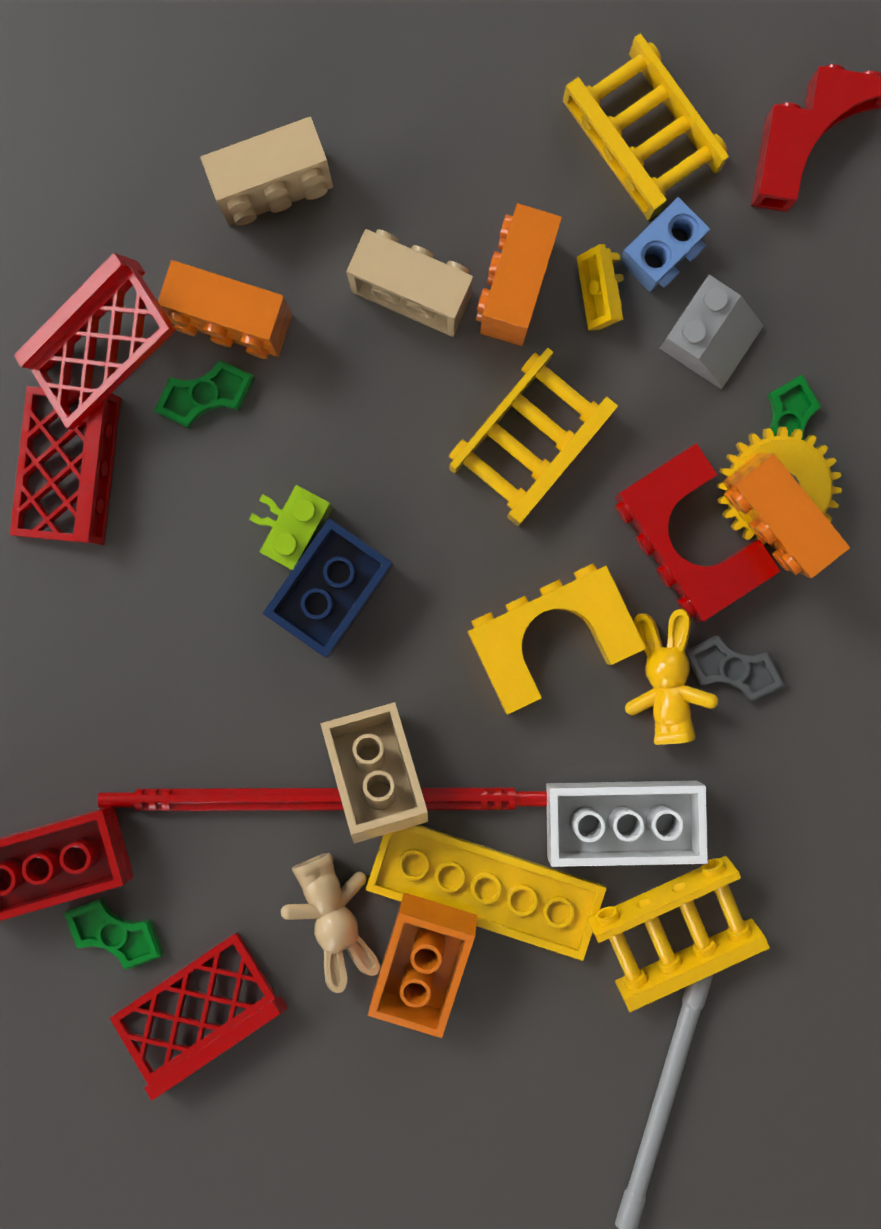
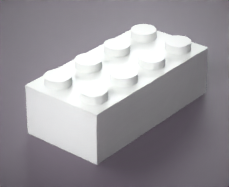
M697 780L546 783L547 856L551 867L708 864L706 785Z

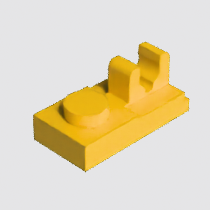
M598 244L577 256L588 330H601L623 320L618 283L622 282L624 278L623 274H614L613 263L621 259L618 253L611 252V249L606 248L605 244Z

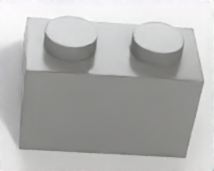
M708 275L659 349L722 389L763 328V324L740 294L711 275Z

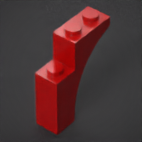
M837 64L819 66L809 81L804 109L800 105L791 102L779 105L774 104L764 122L751 200L752 207L782 212L789 211L798 199L801 177L806 161L819 138L829 129L853 115L880 109V72L864 71L861 73L849 71Z

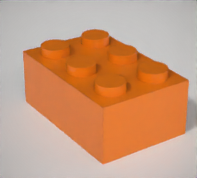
M519 203L516 205L513 216L505 215L498 249L502 250V253L494 251L487 285H490L491 289L483 288L477 307L476 321L481 322L480 334L523 347L562 216Z
M174 260L170 262L158 299V303L170 322L175 324L174 328L177 331L190 336H196L197 331L210 335V341L224 347L231 348L233 343L247 347V353L262 359H267L269 354L276 357L280 356L293 316L284 295Z
M758 452L722 482L728 489L724 493L728 502L736 511L739 512L741 510L744 514L747 513L751 517L752 521L748 523V526L762 542L766 541L770 545L773 544L777 549L772 553L774 558L786 571L790 570L795 576L800 573L812 579L850 549V546L774 453Z
M404 893L367 1016L442 1038L475 939L478 915Z

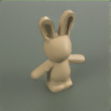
M331 853L317 855L293 866L292 871L302 887L308 904H287L282 907L280 913L285 920L316 919L314 935L318 944L324 950L325 982L330 991L341 993L346 988L347 972L342 952L345 949L360 972L368 976L377 975L380 970L379 961L372 950L360 938L356 917L345 907L351 898L365 885L367 881L365 873L356 872L340 888Z

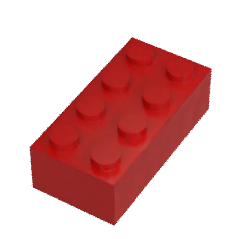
M107 806L0 837V921L123 886L130 881L134 874L115 808Z

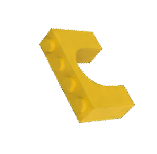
M592 563L574 572L576 580L564 586L559 579L540 588L541 597L528 602L525 595L506 604L508 612L494 618L492 612H489L471 621L474 628L467 631L507 715L542 698L525 664L522 655V639L530 622L545 611L560 609L580 617L589 627L607 665H613L646 649L607 566L597 569L595 564Z

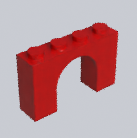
M697 443L616 495L615 499L618 504L615 505V509L625 524L631 522L639 535L635 539L646 556L652 554L660 567L656 569V572L662 582L668 588L674 587L680 597L677 600L679 608L686 610L690 615V619L694 618L696 622H704L779 573L780 569L760 539L748 543L713 566H700L690 563L682 558L674 549L668 532L669 518L673 508L684 496L717 476V473Z

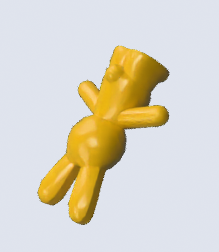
M677 609L672 613L668 625L667 647H663L654 619L646 613H640L634 618V624L646 647L644 649L647 655L645 672L653 689L627 702L625 711L627 714L634 716L654 706L655 745L692 742L695 740L696 735L691 720L689 703L713 709L718 705V698L712 693L684 685L690 672L689 661L685 653L691 626L690 615L684 609Z

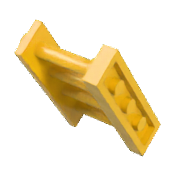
M640 33L634 37L629 52L632 58L630 61L593 87L585 86L581 79L577 77L566 85L563 103L649 221L661 213L667 201L665 198L667 190L705 163L708 164L714 174L718 173L729 156L723 139L718 134L711 132L662 64L661 55L657 47L651 42L647 43ZM642 72L654 90L614 118L612 116L607 117L600 107V100ZM663 102L675 118V121L638 147L634 148L631 146L629 148L621 137L622 130ZM685 132L697 151L658 179L655 177L651 178L643 167V161Z
M548 347L541 356L535 352L521 369L525 373L522 379L467 443L462 439L448 456L453 460L449 465L450 471L456 474L464 464L508 501L507 506L512 510L507 515V518L516 526L521 524L618 407L607 396L600 405L595 401L590 403L550 370L546 365L551 360L553 351ZM535 378L540 380L581 415L579 419L584 424L575 434L570 429L566 432L522 395ZM511 407L516 409L557 444L555 448L560 452L551 463L547 459L543 461L497 424ZM487 435L532 472L531 477L536 481L527 492L522 488L519 490L473 453Z
M727 856L710 859L708 864H702L701 867L616 906L602 908L596 915L587 919L598 943L607 939L611 942L625 974L624 977L615 980V983L629 1012L770 949L765 935L753 919L750 918L746 921L742 919L728 885L740 879L741 876ZM714 891L729 928L708 937L693 900ZM679 907L694 944L674 953L658 916ZM644 923L660 959L639 969L623 932Z

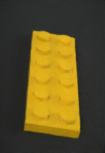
M421 825L383 835L366 886L367 891L400 902L402 901L403 894L408 893L477 914V927L581 961L584 960L593 932L587 919L596 915L600 910L607 889L605 885Z

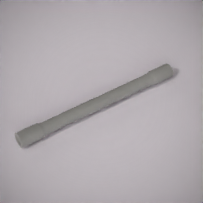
M713 975L685 987L682 1007L629 1184L623 1193L615 1220V1225L619 1229H638L646 1202L648 1185L698 1018L705 1005Z

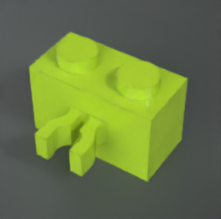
M298 485L294 487L283 509H279L278 505L271 498L262 494L259 501L268 505L270 512L278 516L276 521L268 516L260 518L253 513L249 518L250 521L260 526L272 527L259 552L291 570L294 569L322 529L334 508L326 500Z

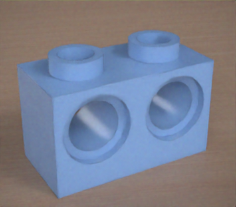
M677 197L624 249L619 262L649 292L658 284L665 288L679 274L680 271L676 267L685 258L690 262L694 260L707 246L703 240L710 231V228ZM676 228L684 230L688 235V240H676L671 230ZM649 254L657 256L661 260L662 267L652 268L648 266L644 256Z

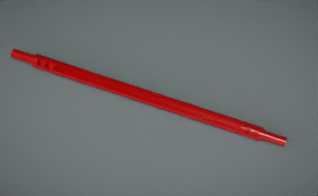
M515 787L421 788L427 810H515V806H547V791H515ZM137 788L136 792H99L97 798L99 808L112 806L113 808H135L136 811H344L338 788Z

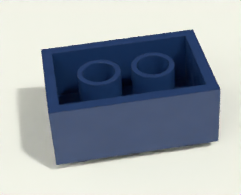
M329 518L262 614L325 658H329L394 564Z

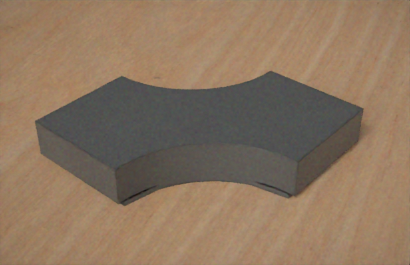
M714 635L685 650L690 670L700 686L713 682L728 683L740 690L748 702H753L785 686L769 652L757 655H742L729 649L718 635Z

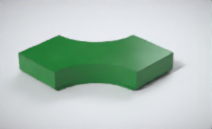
M219 360L210 372L197 379L181 380L169 377L154 408V412L190 429L198 417L210 410L230 408L240 411L255 377L222 360Z
M802 374L767 395L772 409V419L769 428L773 431L774 436H777L779 427H787L789 437L794 429L802 430L801 440H803L804 429L809 418L821 407Z
M103 897L64 912L76 948L92 946L105 949L118 958L125 970L157 959L164 954L151 918L142 921L124 919L115 914L106 905Z

